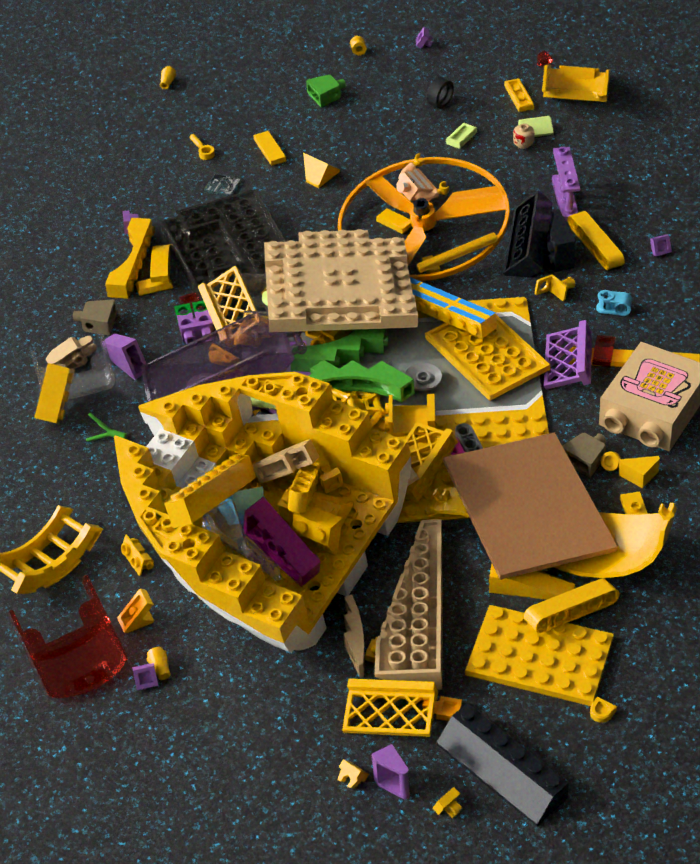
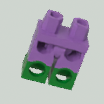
M204 300L192 302L194 318L190 303L174 306L183 342H186L187 345H193L196 343V339L203 338L205 342L213 340V336H215L213 322ZM199 306H205V307H206L205 310H202V311L197 310V308H198ZM186 309L188 313L180 314L179 311Z

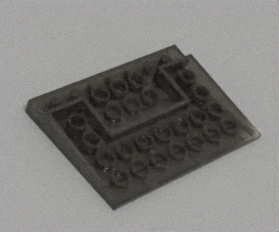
M255 189L176 211L175 217L160 220L162 232L168 244H170V248L198 301L203 300L198 288L200 284L204 282L207 285L234 266L238 267L249 293L266 287L264 242H286ZM235 273L230 276L228 282L234 283ZM222 284L213 287L214 291L220 292ZM227 285L224 294H230L232 286ZM237 287L234 296H240L242 288ZM222 297L220 304H225L228 298Z

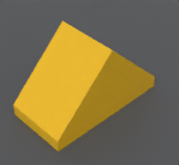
M659 456L620 459L619 476L643 488L658 473L660 458Z

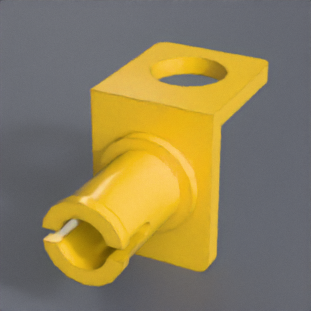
M551 274L537 280L534 294L539 295L550 291L560 300L564 301L567 290L575 287V280L572 277L559 280ZM546 282L545 287L540 289L541 284Z

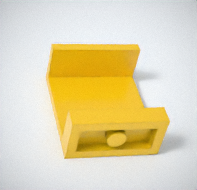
M427 394V405L393 406V396L389 395V403H385V414H389V416L385 417V428H389V434L393 436L408 435L416 422L435 428L434 394ZM419 430L416 435H425L426 432Z

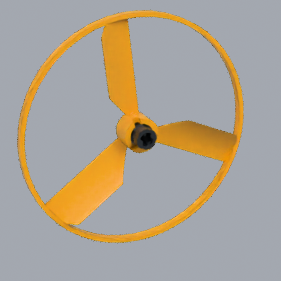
M426 157L423 164H449L467 168L484 176L495 186L453 192L447 201L435 212L433 204L424 198H419L412 204L383 177L388 173L405 168L410 162L413 163L414 159L385 167L367 177L349 194L340 210L338 231L342 230L344 215L350 203L366 186H369L387 204L409 213L413 229L405 240L407 265L410 264L426 239L425 234L432 231L438 220L506 210L503 226L497 235L498 241L489 245L477 256L453 268L429 274L409 275L418 281H429L451 276L483 260L502 240L510 217L507 194L503 186L492 174L475 164L444 157Z

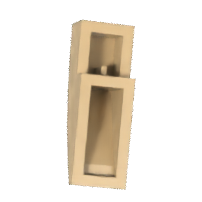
M309 439L253 464V468L260 483H264L313 464L320 456L312 440Z

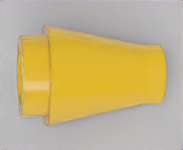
M167 66L162 70L161 88L168 89L176 78V70L173 67Z
M162 647L150 649L147 652V661L149 664L154 663L155 672L159 680L169 678L171 673L169 671L167 652Z

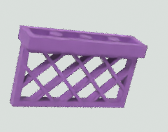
M586 320L579 321V327L546 335L545 360L550 364V370L544 373L545 389L582 381L583 385L591 384L592 331ZM577 334L572 340L569 339L572 335ZM560 339L555 344L552 343V340ZM565 341L568 342L564 348L560 347ZM573 346L577 347L573 352L569 351ZM556 350L560 351L554 357L551 356ZM564 354L568 355L563 361L559 360ZM573 358L576 359L572 365L568 364ZM555 363H558L559 365L554 370L551 369ZM564 367L568 368L564 373H559ZM573 371L576 372V376L567 377ZM554 376L558 377L555 381L550 382Z

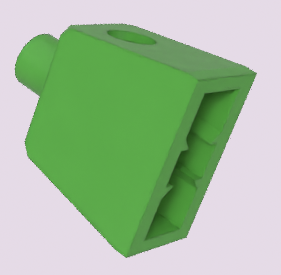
M331 75L306 80L307 93L320 107L340 99L341 89L346 88L344 79L336 81Z

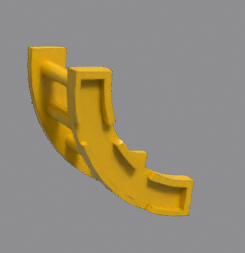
M58 505L50 520L35 537L14 550L0 553V572L15 581L11 590L16 594L34 593L40 587L48 588L68 575L81 562L79 558L86 550L90 551L103 528L85 523L84 526L70 517L73 511L72 508ZM65 524L79 532V535L71 545L57 536ZM51 542L65 551L56 560L41 551ZM35 556L45 563L46 566L34 570L26 563ZM18 568V569H20L21 571H20L19 574H18L17 572H15V571L12 570V569Z

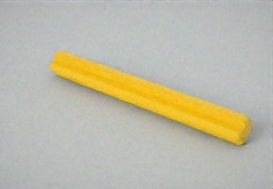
M492 232L416 264L419 273H423L496 243L498 237L495 232Z

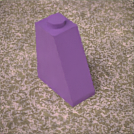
M115 333L101 341L107 358L134 380L150 371L136 339Z

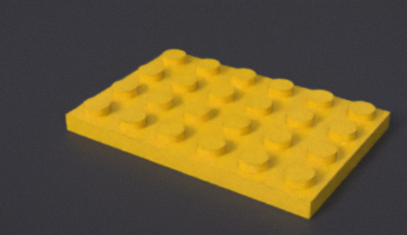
M485 304L480 305L481 307L486 308V309L492 311V310H491L488 306H486ZM497 315V328L484 338H480L448 323H444L426 332L425 339L489 401L550 370V364Z
M489 605L465 669L466 676L588 706L592 705L612 645L613 633L570 623L538 633L524 620L523 612Z

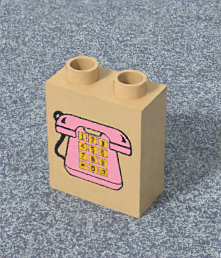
M640 342L600 398L599 425L605 427L611 433H622L640 440L648 447H659L670 451L700 406V362Z

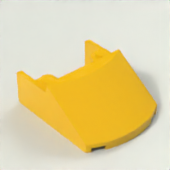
M544 65L543 97L607 102L611 69H607L605 73L599 72L600 68L560 65L559 69H553L551 65Z

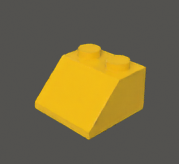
M309 505L305 512L294 513L292 530L304 543L336 555L343 518Z

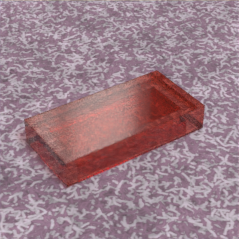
M597 335L592 365L611 367L616 337Z

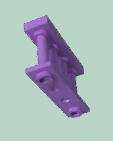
M570 147L553 148L558 175H552V183L558 208L565 221L568 222V216L578 213L573 192L580 191V185Z

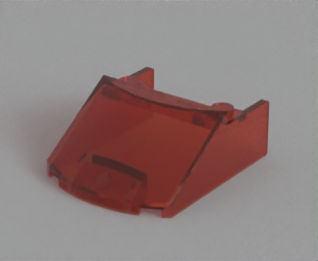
M88 575L83 576L82 583L90 600L84 602L79 608V615L84 626L47 644L38 630L32 628L25 631L22 630L13 609L8 612V617L26 652V656L50 698H69L93 691L113 678L128 659Z

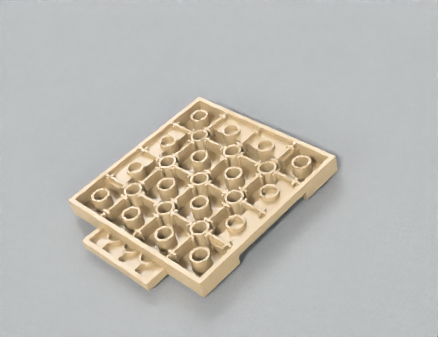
M357 229L355 231L298 232L299 241L264 242L269 332L418 327V312L411 287L404 238L369 239L368 230Z

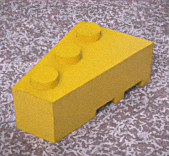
M50 363L47 364L34 418L53 423H59L60 420L63 421L65 415L64 405L69 399V389L74 379V369Z

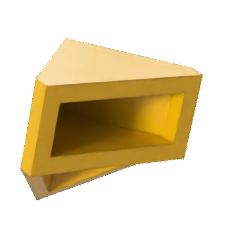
M303 153L307 183L320 188L340 172V169Z

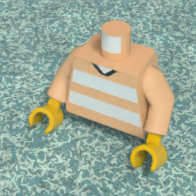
M420 153L415 155L414 162H410L398 177L397 191L403 193L410 201L424 198L430 202L439 197V194L446 195L449 192V186L446 187V181L441 182L437 190L422 171L416 168V166L421 167L425 158L418 160Z

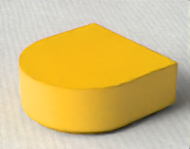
M597 696L590 707V716L596 722H608L617 711V706Z

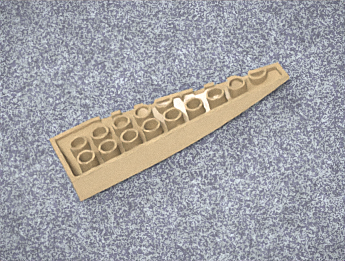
M442 519L421 520L414 545L411 546L409 558L405 562L403 574L401 573L393 594L392 604L388 608L386 620L383 622L380 636L376 640L375 677L383 680L435 682L437 690H442Z

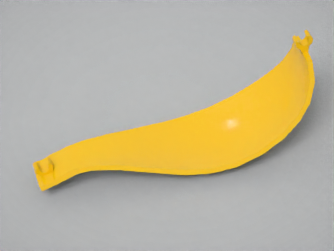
M440 486L439 489H435L430 513L461 515L470 518L455 487ZM670 503L668 509L665 508L664 504H661L658 513L599 512L618 546L617 552L555 566L554 568L574 575L594 578L621 577L641 571L655 560L667 541L677 510L676 504Z

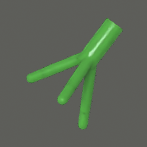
M92 413L88 414L107 433L86 438L87 442L108 436L114 437L115 435L126 439V433L111 429Z

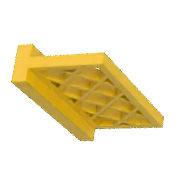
M232 267L207 285L203 282L198 286L220 340L228 347L234 346L235 336L245 334L262 323L238 267ZM235 273L234 283L228 282L230 276ZM222 284L220 292H215L213 287ZM227 285L232 286L230 294H224ZM237 287L242 288L240 296H234ZM222 297L228 298L225 306L220 304ZM233 299H238L236 308L230 307ZM243 301H248L246 310L240 309ZM229 310L234 311L231 320L226 318ZM239 312L245 313L242 322L236 321ZM249 314L254 315L256 319L250 324L246 323ZM234 324L240 325L239 330L233 334Z
M416 422L405 440H408L409 446L415 444L416 449L410 451L411 457L418 455L419 460L411 462V467L413 468L421 465V467L415 472L419 479L407 486L405 495L409 496L411 501L418 503L443 466V457L451 454L458 440L453 430L446 428L445 431ZM419 430L426 432L423 436L415 437ZM441 436L437 442L431 443L430 438ZM428 440L429 445L421 448L418 447L417 443ZM431 450L427 457L421 458L420 453Z
M348 679L347 687L349 692L343 722V733L431 736L435 700L438 697L435 682ZM354 697H363L366 701L357 709L353 705ZM378 698H384L387 703L381 708L377 709L372 704ZM399 699H406L409 704L399 711L394 703ZM421 700H429V706L423 711H420L416 706ZM370 705L375 712L365 719L360 712ZM389 707H392L397 713L386 720L382 713ZM413 707L418 714L408 721L403 714ZM356 715L363 721L356 727L349 726L350 720ZM378 716L384 721L378 728L372 727L369 724ZM399 717L406 722L400 729L393 728L391 725ZM423 718L426 721V729H415L413 724Z

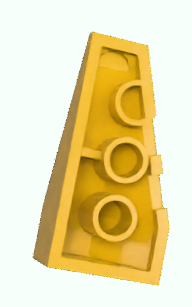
M491 564L489 593L547 600L575 589V584L540 570L500 580Z

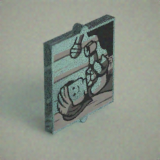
M215 174L208 181L204 192L231 198L235 190H238L237 187L242 181L239 178Z

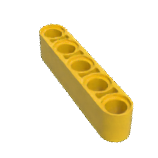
M586 211L568 216V224L571 230L604 269L610 270L624 265L625 261L622 252Z
M315 461L313 464L299 468L289 491V511L303 513L307 510L319 483L321 467L319 462Z
M601 578L534 604L525 611L523 617L538 633H543L614 604L618 600L620 593L606 579Z

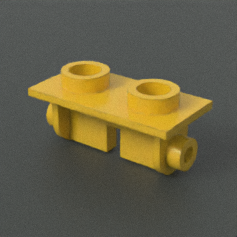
M126 534L121 545L122 554L125 555L131 566L141 576L143 569L150 570L154 567V560L148 553H145V549L138 539H130Z

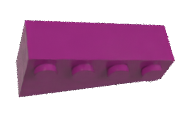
M264 496L245 510L244 534L300 587L320 572L321 562L319 557L306 546Z

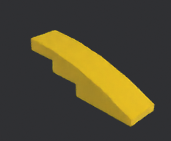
M170 244L153 246L150 266L151 283L169 281Z

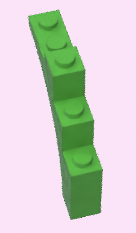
M386 328L357 329L335 341L309 346H293L290 357L291 372H310V368L322 360L339 368L340 363H349L352 360L360 364V359L364 357L365 352L384 354L385 346L388 347L389 343Z
M322 360L310 368L311 374L308 375L309 377L330 383L333 388L340 391H364L387 397L392 395L394 400L401 403L415 394L414 379L383 361L367 369L352 360L339 369L329 362Z

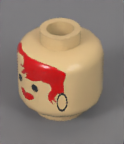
M525 123L515 127L513 131L514 144L521 149L530 147L534 143V128Z

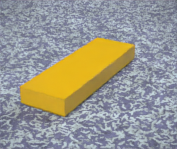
M520 79L505 81L504 86L519 112L534 109V103Z
M269 131L254 135L255 142L271 166L286 161V156Z

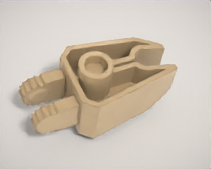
M85 336L79 340L70 337L54 348L47 356L46 361L50 364L75 369L85 365L88 361L87 356L96 352L97 347L93 344L91 336Z

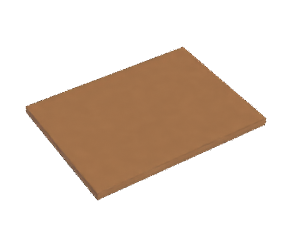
M555 432L443 457V463L500 580L617 552L618 546Z

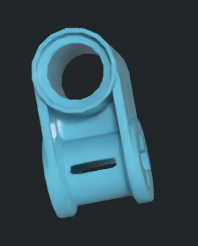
M602 290L598 293L599 303L596 306V310L599 313L626 316L630 313L632 296L629 293Z

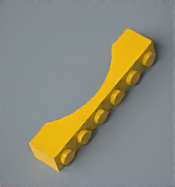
M131 218L127 229L133 249L127 260L109 273L105 283L108 297L128 299L130 292H133L134 282L138 279V271L142 268L143 258H146L147 248L151 244V237L155 234V227L152 226L151 219Z

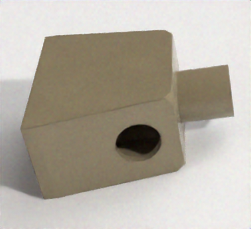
M115 300L88 301L85 303L83 311L73 312V321L81 322L85 332L110 335L117 315Z
M581 433L562 445L574 468L590 478L601 464V457L605 454L606 449L604 444L606 438L600 433L595 437L587 433Z

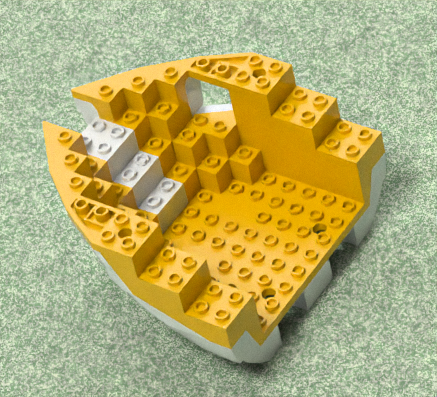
M298 372L248 375L197 385L139 405L140 413L154 435L153 439L146 447L116 435L114 436L121 485L141 531L148 538L161 559L188 591L196 594L215 612L227 620L240 625L256 637L290 653L294 650H304L316 645L326 630L323 617L324 611L336 593L344 596L350 594L368 567L365 550L377 532L388 536L398 522L408 480L411 476V455L408 440L373 429L368 411L333 400L330 383ZM251 397L275 405L277 414L252 416ZM309 439L312 440L320 456L316 461L321 464V467L328 464L332 470L338 468L342 475L344 485L327 494L354 503L341 527L336 555L306 544L319 557L321 564L320 572L302 587L288 576L247 536L242 535L241 524L230 526L216 507L192 524L173 528L164 504L171 499V495L180 492V489L189 486V483L197 481V478L204 476L206 472L214 470L213 467L221 465V462L228 460L230 456L241 454V456L249 455L253 465L277 452ZM299 469L264 483H260L258 477L250 483L252 485L253 482H258L259 487H263L264 497L280 515L277 505L286 489L291 487ZM319 478V483L315 491L326 494L322 489ZM285 521L292 528V523ZM354 525L361 526L360 528L352 529ZM313 586L320 587L318 590H310V588Z

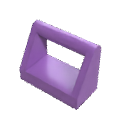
M391 744L372 753L373 775L377 785L402 799H408L410 796L408 768L394 746Z

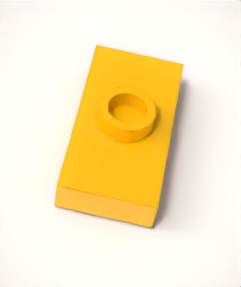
M640 492L620 494V501L625 514H648Z

